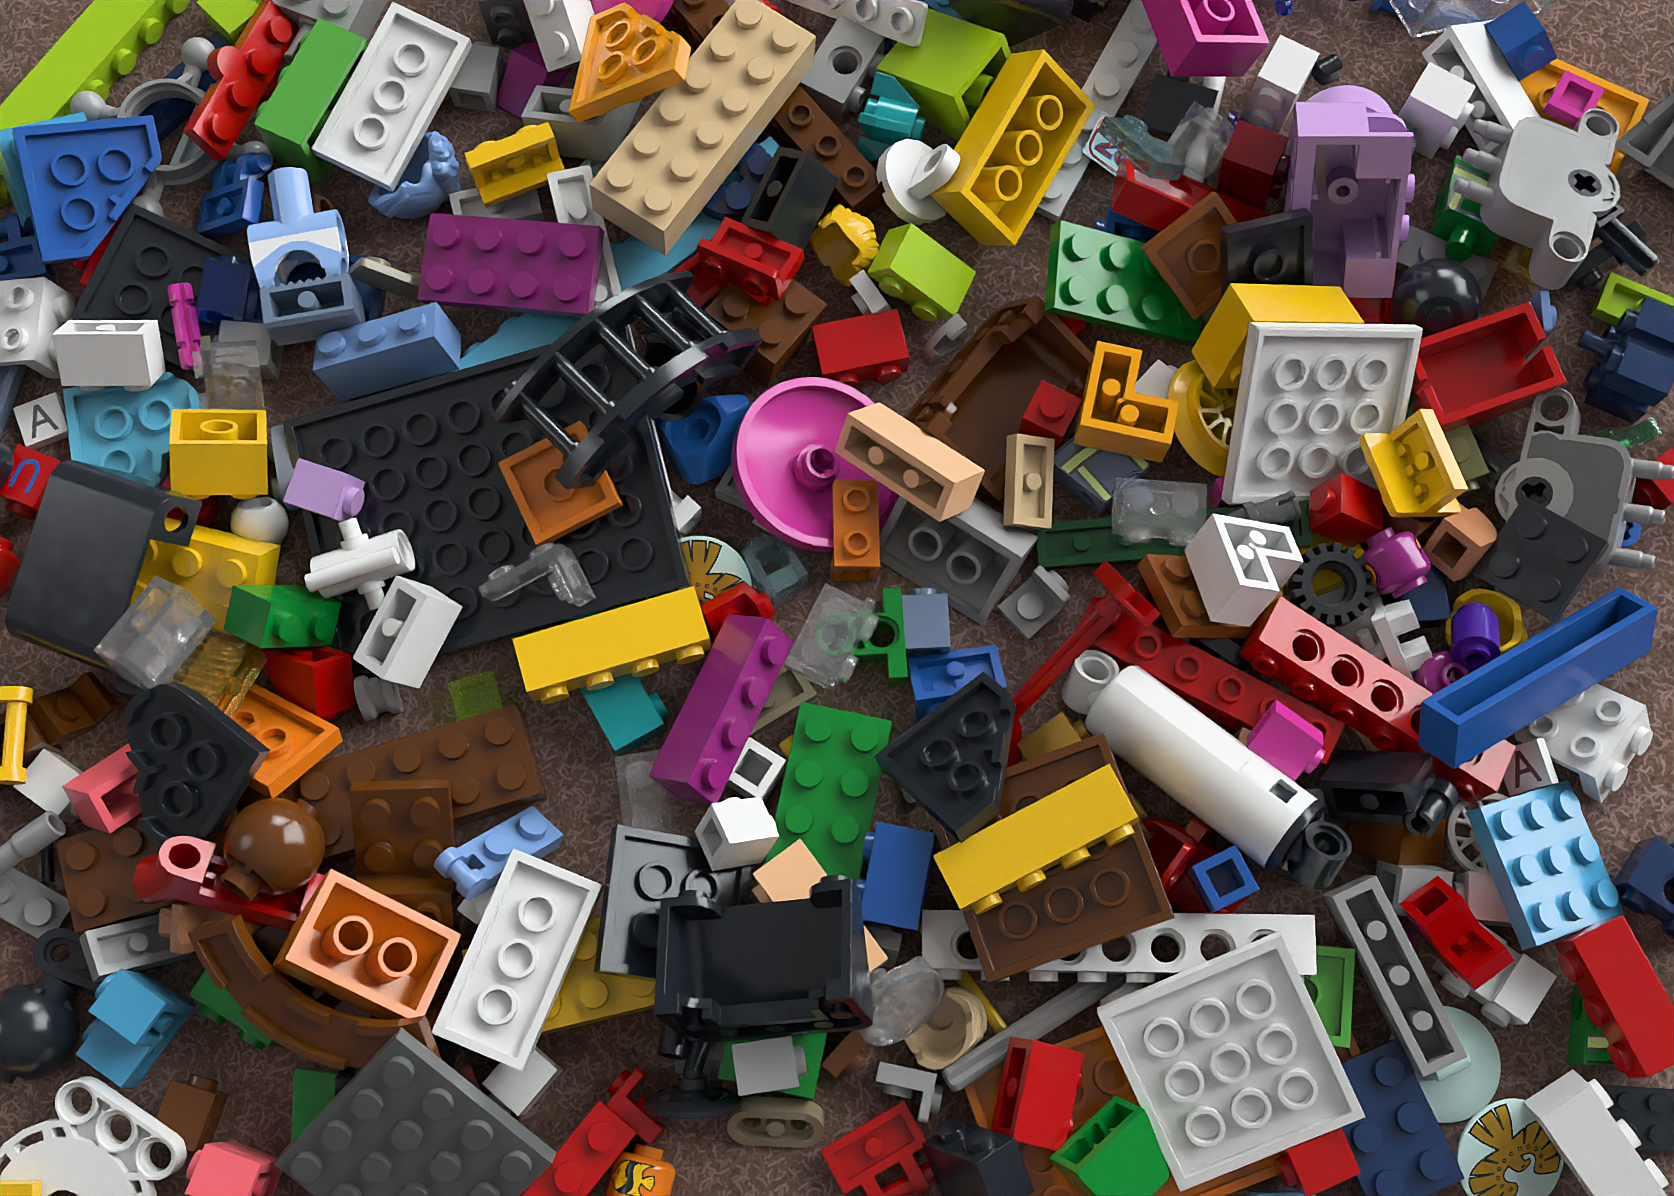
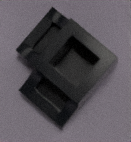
M1167 68L1165 75L1159 73L1155 75L1141 126L1182 137L1187 121L1195 111L1207 107L1214 108L1219 90L1190 82L1191 76H1171Z

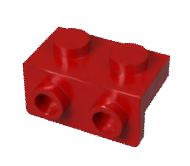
M727 217L724 218L711 241L701 238L697 245L702 268L709 275L719 280L730 279L743 285L753 295L759 297L767 295L778 301L782 298L805 259L803 249Z

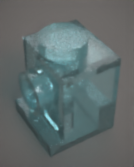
M760 534L745 544L741 551V557L749 570L751 583L758 594L762 591L766 593L774 607L806 589L808 572L789 544L772 534L768 537L766 534ZM766 566H774L778 571L767 576L764 568Z

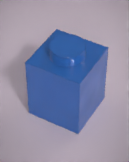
M1524 1L1485 25L1518 82L1557 59L1546 30Z
M1236 845L1192 866L1186 871L1208 914H1212L1259 890Z

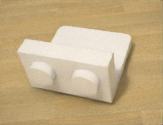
M45 277L0 281V366L24 364L47 378H60L52 334L68 320H72L71 314L76 307V297Z
M1599 684L1593 685L1515 732L1518 744L1544 738L1551 760L1578 773L1584 793L1600 803L1603 802L1610 790L1617 791L1621 787L1628 772L1627 766L1636 754L1642 755L1647 750L1653 736L1646 705Z

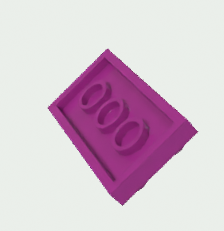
M430 213L417 299L423 304L437 302L438 305L583 318L594 310L605 231L600 226Z

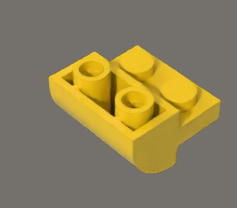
M548 122L538 126H525L512 136L498 141L483 142L477 145L474 150L464 153L470 174L485 208L549 185L547 173L565 170L559 156L555 136Z

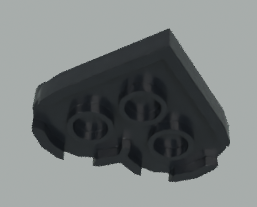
M178 682L163 683L140 691L128 703L121 721V727L127 726V740L131 751L126 752L127 757L139 770V775L133 788V794L139 793V808L143 815V818L138 819V822L148 836L161 845L176 836H190L205 841L210 840L222 828L270 752L269 748L203 695Z

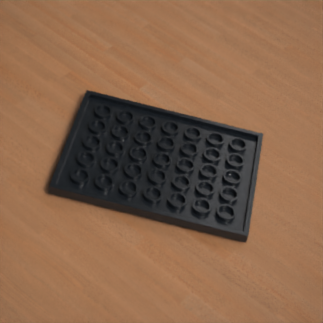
M628 326L615 332L634 350ZM553 343L283 421L293 468L295 469L297 460L300 458L349 474L364 481V502L359 513L353 516V518L356 517L362 534L367 533L370 539L397 529L402 530L412 547L415 569L398 576L431 586L462 606L436 658L692 587L652 421L647 415L626 433L631 441L606 469L623 506L543 547L535 544L498 462L546 437L528 419L498 422L492 415L502 402L501 395L505 388L512 382L519 380L536 359ZM600 343L574 364L611 401H620L638 385V380ZM561 378L558 379L538 403L563 428L581 421L589 433L598 423V414ZM302 509L312 557L342 548L340 542L344 541L338 525L340 521ZM395 577L384 580L386 586L382 587L385 596ZM357 589L331 597L342 602L332 648L351 654L353 680L355 677L362 675L366 677L375 675L372 671L354 660L353 656L379 608L370 610L365 595H359Z

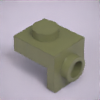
M1469 424L1444 433L1468 487L1456 499H1462L1480 490L1479 484L1490 473Z

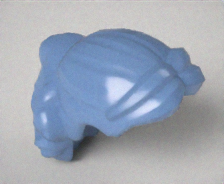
M437 131L425 132L394 191L391 192L375 185L368 199L369 204L389 218L394 216L400 219H416L435 212L442 202L450 200L449 194L461 191V185L458 180L459 162L456 161L452 143Z

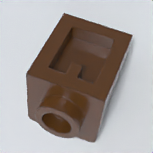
M90 671L83 673L68 688L35 698L32 704L27 706V712L50 744L55 745L92 731L116 708V704L95 674Z

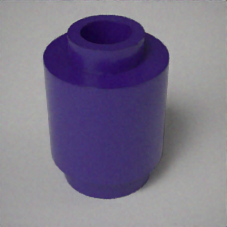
M1476 602L1461 606L1451 619V656L1454 662L1462 664L1468 670L1475 671L1500 656L1498 617L1490 607Z

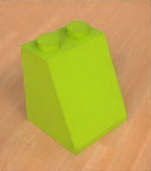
M928 8L921 44L912 47L897 42L889 53L885 55V58L876 67L877 72L894 76L921 107L920 116L925 117L927 121L959 141L1011 54L1004 34Z

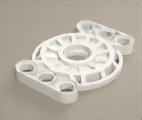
M85 1076L64 1084L58 1090L55 1097V1109L59 1118L49 1119L23 1129L0 1147V1164L7 1156L11 1160L2 1171L0 1180H41V1196H51L57 1190H68L77 1196H157L153 1180H161L179 1171L187 1158V1150L184 1140L172 1129L101 1080L92 1076ZM77 1087L86 1089L92 1097V1106L87 1114L79 1113L73 1107L72 1094ZM116 1114L123 1115L130 1121L131 1135L127 1141L116 1139L111 1132V1121ZM42 1130L44 1140L28 1147L19 1144L31 1134ZM155 1142L164 1143L171 1152V1161L167 1168L156 1167L151 1161L150 1149Z

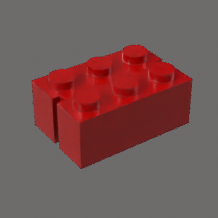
M1529 301L1421 338L1410 397H1415V400L1409 406L1412 414L1419 409H1433L1443 433L1466 424H1469V427L1531 406L1537 396L1546 394L1555 388H1561L1567 381L1551 346L1542 348L1528 363L1524 358L1529 356L1546 338L1531 302Z

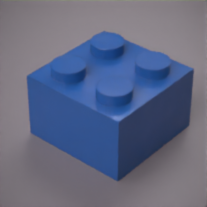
M877 822L875 832L867 831L862 852V860L869 862L866 880L858 879L856 883L860 891L863 920L920 931L922 910L925 907L934 860L933 855L935 854L937 844L935 833Z

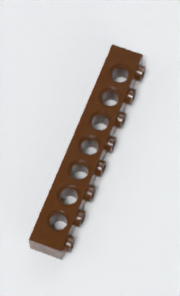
M674 0L665 17L696 51L729 10L730 6L724 0ZM798 85L765 127V130L780 147L809 152L839 179L828 200L833 207L840 204L845 209H850L853 213L856 212L861 216L867 217L885 203L882 196L885 189L882 181L878 183L877 171L805 90Z

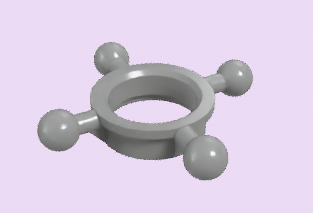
M190 38L181 48V58L185 68L182 76L177 80L156 79L148 81L135 88L125 98L121 107L118 108L106 105L103 98L95 92L82 91L77 93L71 100V114L84 112L87 121L137 117L149 105L165 98H181L191 101L198 106L205 92L197 87L202 72L208 71L207 58L215 48L204 38ZM250 141L244 145L234 143L226 159L237 162V159L246 153L255 152L259 154L263 152L270 156L273 164V155L269 148L259 141ZM200 149L197 154L183 163L176 165L159 164L146 181L142 196L134 198L131 203L163 217L164 212L159 200L164 187L181 188L199 183L210 176L216 170V167L221 164L222 160L214 161L207 153Z

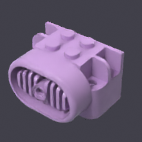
M1351 85L1331 87L1318 92L1306 102H1295L1293 120L1288 136L1287 155H1290L1291 159L1284 184V212L1306 208L1313 214V286H1340L1347 297L1392 298L1399 242H1407L1409 234V215H1405L1406 202H1412L1414 198L1415 176L1410 174L1414 135L1413 132H1407L1403 120L1393 114L1385 100L1373 91Z

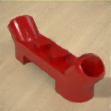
M176 836L165 841L158 854L149 855L141 859L135 870L133 886L137 895L150 905L178 899L234 916L241 914L244 919L290 931L325 875L316 873L308 883L291 893L278 896L258 893L251 902H247L233 893L220 879L228 865L225 858L213 855L215 843L190 836Z

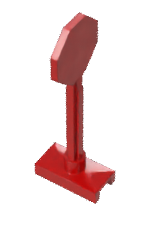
M1106 560L1093 572L1094 576L1107 591L1093 607L1095 611L1012 696L1016 709L1007 767L1016 765L1022 760V751L1017 745L1022 741V725L1019 722V718L1073 664L1075 658L1077 659L1110 624L1114 626L1126 613L1147 628L1161 614Z

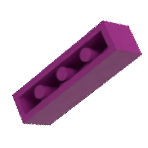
M727 615L649 773L650 778L676 798L706 804L718 803L794 643L772 621L765 617Z

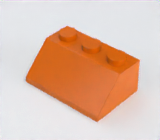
M330 869L294 922L272 966L379 1019H407L425 1015L462 934Z

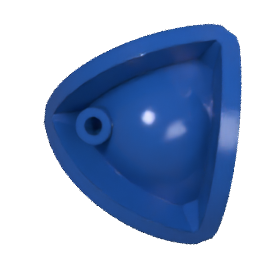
M744 394L703 398L698 409L689 417L681 420L669 421L657 417L654 419L658 440L675 471L687 483L699 484L719 476L731 465L734 435L740 420L749 409V400Z

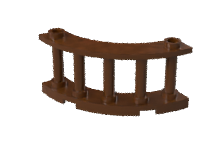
M241 914L198 926L187 933L200 962L219 990L225 987L231 997L244 1009L240 1014L264 1035L296 1054L335 1069L344 1070L347 1066L362 1069L402 1027L441 1059L432 1029L454 980L439 983L425 1015L407 1019H379L275 969L252 939L255 935L260 945L274 962L290 931L242 919ZM290 978L294 983H296L299 987H301L304 991H306L310 996L314 997L316 1000L310 998L306 994L299 991L296 987L289 983L287 979Z

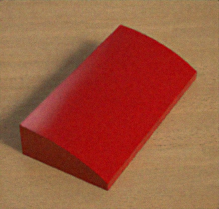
M1127 149L1124 150L1121 156L1112 192L1111 211L1159 232L1168 227L1211 192L1219 195L1238 223L1274 215Z

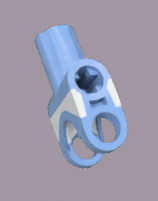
M294 167L273 170L267 176L274 221L252 224L247 228L251 261L260 288L265 286L269 289L272 284L278 287L281 283L287 286V278L290 272L298 265L306 262L320 264L321 268L325 269L326 275L330 278L335 273L339 276L344 272L348 274V246L344 225L338 210L313 212L306 170Z

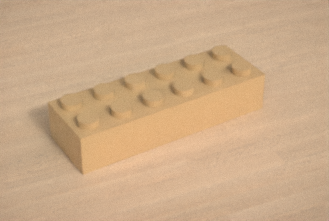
M736 0L689 58L685 81L680 82L675 87L665 88L590 182L592 210L666 256L813 67L816 36L758 0Z

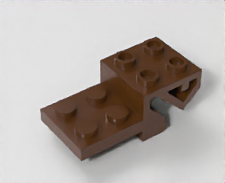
M450 779L352 782L349 793L357 867L356 881L460 933V920L453 907V898H458L460 895L456 890L457 883L451 877L444 878L434 868V863L438 856L447 848L455 847ZM460 940L443 976L457 975L460 960Z

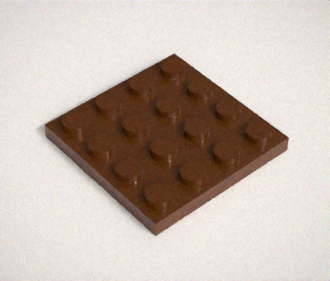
M1105 732L1007 767L999 814L975 833L1108 764L1113 769L1130 801ZM929 814L941 851L959 842ZM1139 822L1132 825L1135 833L1127 839L1109 847L1104 840L1088 848L1087 850L1091 856L1081 863L1068 869H1064L1062 864L1059 863L1043 872L1047 879L1042 883L1023 892H1020L1018 887L1015 886L999 894L1003 902L996 907L979 915H976L973 909L967 912L963 911L988 984L1175 918Z

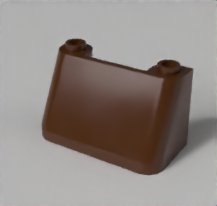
M1039 296L1008 302L994 311L903 417L984 469L985 472L977 493L989 502L1004 501L1007 436L1018 434L1022 417L1041 381L1044 380L1081 399L1083 398L1088 369L1093 354L1056 314L1044 311L1045 303Z

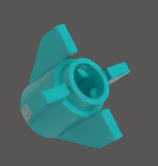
M876 72L870 94L880 96L879 100L869 98L864 112L860 113L858 122L861 123L860 131L868 133L869 138L860 135L856 147L864 158L870 162L879 159L887 148L905 139L921 141L926 125V118L920 116L921 107L895 77Z

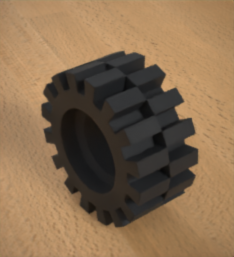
M1323 543L1313 549L1310 548L1301 555L1303 563L1287 580L1288 585L1283 588V595H1289L1290 603L1329 628H1340L1363 615L1362 611L1369 608L1372 600L1368 598L1375 593V585H1369V580L1374 576L1370 570L1364 571L1362 567L1366 564L1364 556L1359 559L1355 558L1353 555L1356 550L1349 546L1343 550L1341 549V543H1332L1329 546ZM1330 570L1342 578L1345 585V593L1338 603H1325L1315 595L1312 582L1317 572Z

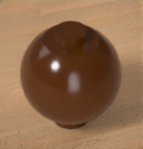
M267 798L245 807L235 816L226 831L223 852L228 868L220 876L222 882L233 893L247 902H251L258 893L278 896L291 893L304 886L316 874L324 856V834L317 822L321 818L319 813L302 799H298L294 803L285 798Z

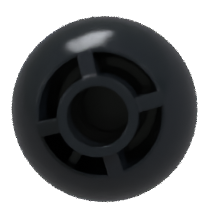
M1442 258L1424 260L1408 268L1397 280L1393 288L1392 298L1390 299V311L1394 324L1416 325L1423 328L1421 338L1477 320L1482 308V293L1475 276L1458 262Z
M42 972L35 984H16L0 992L1 1080L13 1084L17 1076L27 1081L40 1079L59 1069L69 1059L77 1045L80 1032L78 1013L75 1012L70 1003L77 991L76 989Z

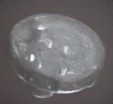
M917 956L906 964L893 968L888 972L883 968L873 970L870 973L873 997V1025L857 1031L865 1042L878 1047L891 1045L907 1038L921 1028L939 1007L945 989L942 978L922 956Z

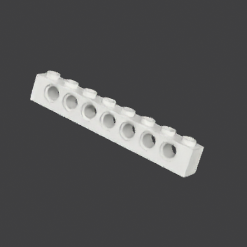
M922 910V969L933 971L934 980H962V971H981V980L987 981L979 957L972 960L965 959L959 952L960 939L970 933L962 910ZM1173 913L1175 918L1124 936L1130 945V954L1123 961L1113 962L1107 959L1103 954L1101 944L1081 951L1080 955L1072 961L1059 959L1025 972H1029V981L1058 982V973H1077L1078 982L1106 983L1107 974H1126V983H1156V974L1176 975L1207 962L1200 950L1201 942L1206 937L1216 936L1222 939L1227 946L1228 953L1252 943L1254 938L1266 937L1280 931L1304 982V977L1317 975L1315 915ZM1165 935L1176 941L1179 952L1174 961L1164 963L1158 961L1153 956L1151 943L1156 937ZM1010 977L999 981H1010Z

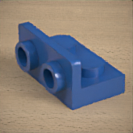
M996 644L907 657V670L915 704L916 723L982 672H985L1007 690Z

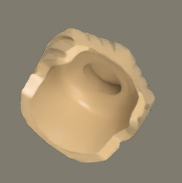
M964 987L937 989L918 996L902 1025V1034L906 1044L912 1053L916 1055L918 1064L932 1070H941L973 1050L977 1046L976 1043L984 1038L983 1034L987 1030V1015L982 1002L970 990Z

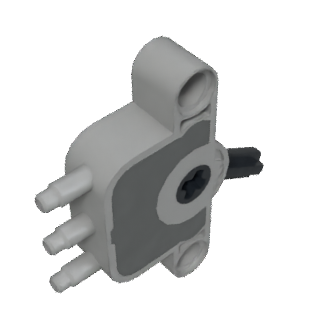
M1559 387L1535 398L1521 458L1513 454L1508 460L1473 433L1490 472L1487 475L1489 481L1486 485L1495 494V504L1505 522L1508 521L1524 496L1529 498L1533 494L1538 497L1544 495L1546 501L1542 504L1543 507L1608 542L1609 547L1588 577L1604 574L1613 566L1650 570L1654 568L1656 562L1654 555L1644 554L1642 551L1623 549L1621 545L1627 522L1661 525L1665 521L1666 512L1664 510L1631 504L1636 477L1652 480L1674 479V466L1664 465L1662 462L1633 459L1630 457L1627 448L1612 439L1578 435L1581 414L1572 394ZM1558 405L1568 407V412L1562 419L1558 421L1545 419L1547 412L1552 407ZM1494 588L1495 592H1499V593H1501V594L1507 596L1506 594H1504V593H1502L1501 591H1499V590H1497V589ZM1515 600V602L1519 604L1520 610L1529 609L1525 605Z

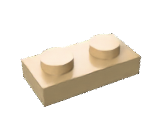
M1024 434L1007 436L1003 526L1035 530L1051 529L1055 439Z

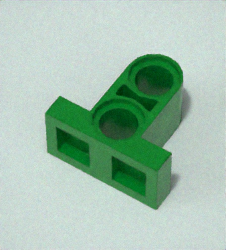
M901 587L883 589V613L833 616L826 618L818 625L815 632V647L818 656L824 662L832 665L887 662L888 686L907 684L908 674ZM881 629L888 631L893 636V642L887 647L880 648L872 645L868 637L873 631ZM837 632L845 635L848 643L843 649L834 651L826 648L823 644L824 638L830 633Z

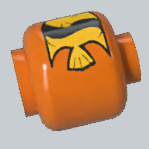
M635 1143L633 1153L621 1152L613 1162L606 1188V1196H670L676 1170L671 1163L662 1160L664 1150Z

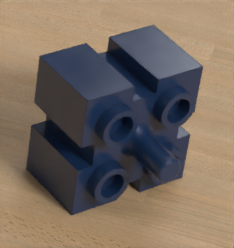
M1646 296L1633 310L1627 308L1621 315L1616 327L1608 326L1602 336L1588 330H1584L1581 333L1577 345L1601 355L1603 359L1601 364L1595 362L1585 377L1583 387L1589 389L1584 401L1585 404L1634 424L1647 413L1649 406L1655 407L1669 395L1674 382V307Z

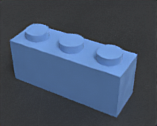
M437 302L316 336L313 371L338 400L342 402L460 369L461 334Z

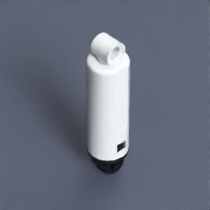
M1085 650L1077 659L1075 658L1062 688V698L1072 710L1087 715L1085 727L1092 736L1105 732L1113 753L1230 843L1236 845L1239 850L1272 875L1277 873L1287 863L1291 876L1301 885L1315 890L1325 889L1331 885L1350 855L1352 844L1348 835L1340 827L1329 822L1319 821L1325 811V804L1249 750L1247 746L1139 666H1128L1119 672L1117 663L1109 655L1096 650Z

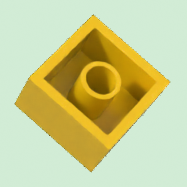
M172 409L169 438L171 490L196 500L208 498L210 495H231L236 499H252L258 495H268L266 410Z

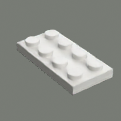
M392 2L311 148L313 153L332 164L393 192L472 47L470 38Z
M513 848L432 1029V1033L515 1069L525 1071L604 886Z

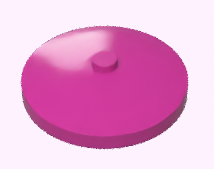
M803 377L784 381L773 386L758 397L746 411L739 422L732 443V472L735 485L746 508L769 533L785 543L800 549L813 552H833V482L835 480L877 481L834 452L847 414L875 404L867 396L838 381L818 377ZM877 481L880 531L884 527L900 495Z

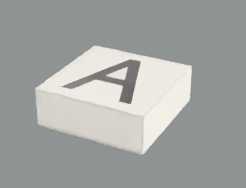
M56 392L13 408L26 447L35 450L69 437L66 411L61 397Z
M1544 738L1516 745L1503 776L1510 796L1559 783Z

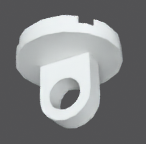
M905 139L893 144L879 158L876 172L878 183L882 181L886 191L882 194L886 204L899 218L914 225L930 224L942 218L947 211L929 194L939 189L951 178L960 163V155L947 144H942L934 150L918 140Z

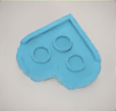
M164 372L152 387L142 391H127L124 389V386H107L98 391H82L79 386L63 389L71 460L135 474L159 485H162L167 477V464L170 459L169 438L172 409H205L201 395L187 381L179 379L169 372Z

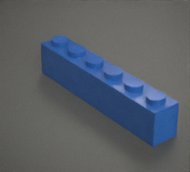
M1620 587L1421 701L1418 745L1453 769L1459 767L1650 652L1658 607Z

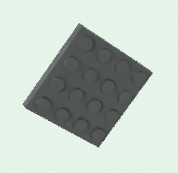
M401 1027L285 1148L274 1165L314 1196H520L553 1163L556 1151Z

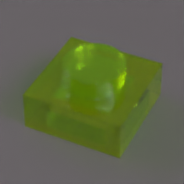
M493 670L448 683L457 721L504 707Z

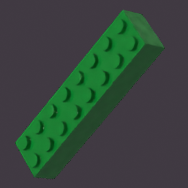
M804 702L800 703L775 816L779 837L768 852L765 864L801 839L827 875L845 876L849 879L852 878L857 883V880L860 879L864 861L862 860L864 841L867 831H870L882 769L879 767L874 756L888 745L892 721ZM828 1033L792 1036L794 1046L803 1045L807 1075L798 1076L799 1087L775 1091L814 1099ZM779 1037L726 1041L718 1078L736 1082L732 1045Z

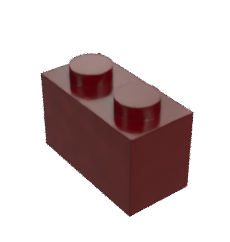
M1239 120L1222 157L1217 190L1265 210L1270 198L1278 200L1285 184L1286 172L1291 159L1290 155L1285 154L1289 137Z

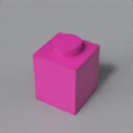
M1277 700L1272 703L1247 735V748L1292 781H1295L1302 771L1310 774L1325 754V751L1321 749L1324 745L1323 732Z

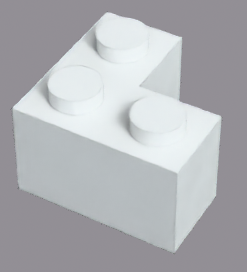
M1218 514L1210 516L1184 550L1210 621L1247 627L1251 626L1280 592L1281 587L1303 563L1289 527Z

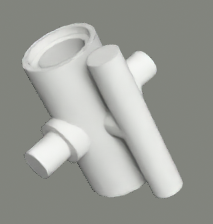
M355 517L338 523L344 541L340 542L342 548L312 557L310 561L311 573L306 574L304 579L310 592L318 590L324 598H331L357 589L359 595H365L369 609L374 610L380 607L385 598L382 587L386 586L384 580L413 571L415 569V558L410 542L402 530L397 529L369 539L367 533L362 534Z

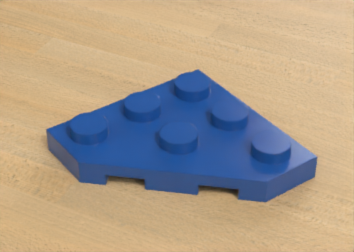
M153 115L13 127L12 135L41 265L88 260L162 160Z

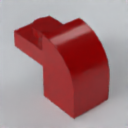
M1438 875L1399 904L1418 934L1442 964L1456 978L1461 977L1474 990L1515 961L1508 949L1479 924L1464 898Z

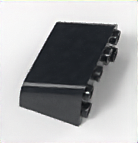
M67 460L60 463L53 469L48 479L6 612L5 625L7 631L15 638L122 678L146 680L160 636L155 633L122 629L150 539L189 547L202 502L135 474L76 460ZM180 507L183 513L182 522L177 529L168 532L164 524L165 517L171 509ZM138 642L140 646L138 659L133 664L122 659L124 649L128 645Z

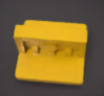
M1419 409L1389 434L1365 433L1358 439L1365 456V461L1373 474L1381 493L1382 501L1390 516L1449 517L1461 511L1456 498L1465 492L1468 487L1433 409Z

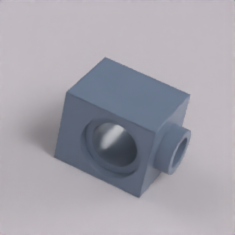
M916 588L909 591L910 595H902L906 658L949 652L951 644L947 593L937 594L934 588Z

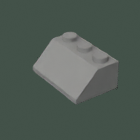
M900 496L879 534L880 562L921 588H934L937 594L947 593L948 605L983 626L1023 565L1038 536L1025 528L1003 526L1004 515L975 497L970 509L939 522Z

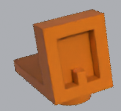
M835 480L832 485L833 555L830 563V582L876 581L880 568L878 482L875 480Z

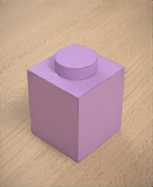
M298 458L283 502L343 522L352 519L361 510L364 502L363 488L365 482L349 474Z

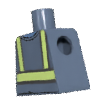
M1074 437L1054 452L1053 480L1098 515L1115 502L1129 516L1142 514L1152 504L1153 501L1137 485L1146 476L1150 468L1149 460L1073 444Z

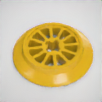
M1192 360L1183 364L1175 372L1169 385L1167 399L1179 402L1174 432L1183 448L1195 462L1210 473L1223 477L1226 472L1239 388H1213L1197 360Z

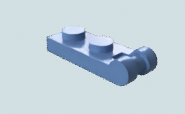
M531 806L457 849L455 847L447 848L435 860L434 868L444 878L451 877L457 883L456 890L466 900H472L497 885L513 848L541 859L560 847L564 835L534 806Z

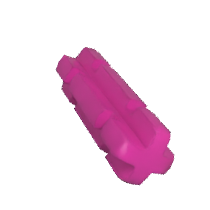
M190 283L171 284L168 286L167 292L170 306L174 307L171 309L177 346L181 347L178 350L181 367L184 370L203 368L206 363L203 347L199 346L202 344L196 307L192 306L195 303L192 286Z

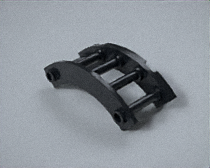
M690 271L665 272L660 276L636 284L610 298L570 327L536 359L519 380L509 384L501 395L502 402L492 416L498 422L528 419L563 454L564 464L554 478L566 489L593 487L612 461L631 441L626 433L645 415L654 420L683 397V387L696 380L704 386L721 378L739 375L764 340L752 328L732 331L730 329L724 330L685 294L696 278ZM675 309L707 340L701 343L697 340L691 341L662 313H672ZM638 320H642L678 355L660 368L658 366L651 367L615 332ZM599 343L638 380V385L620 401H611L574 365ZM559 378L570 386L598 414V423L582 441H576L538 404Z

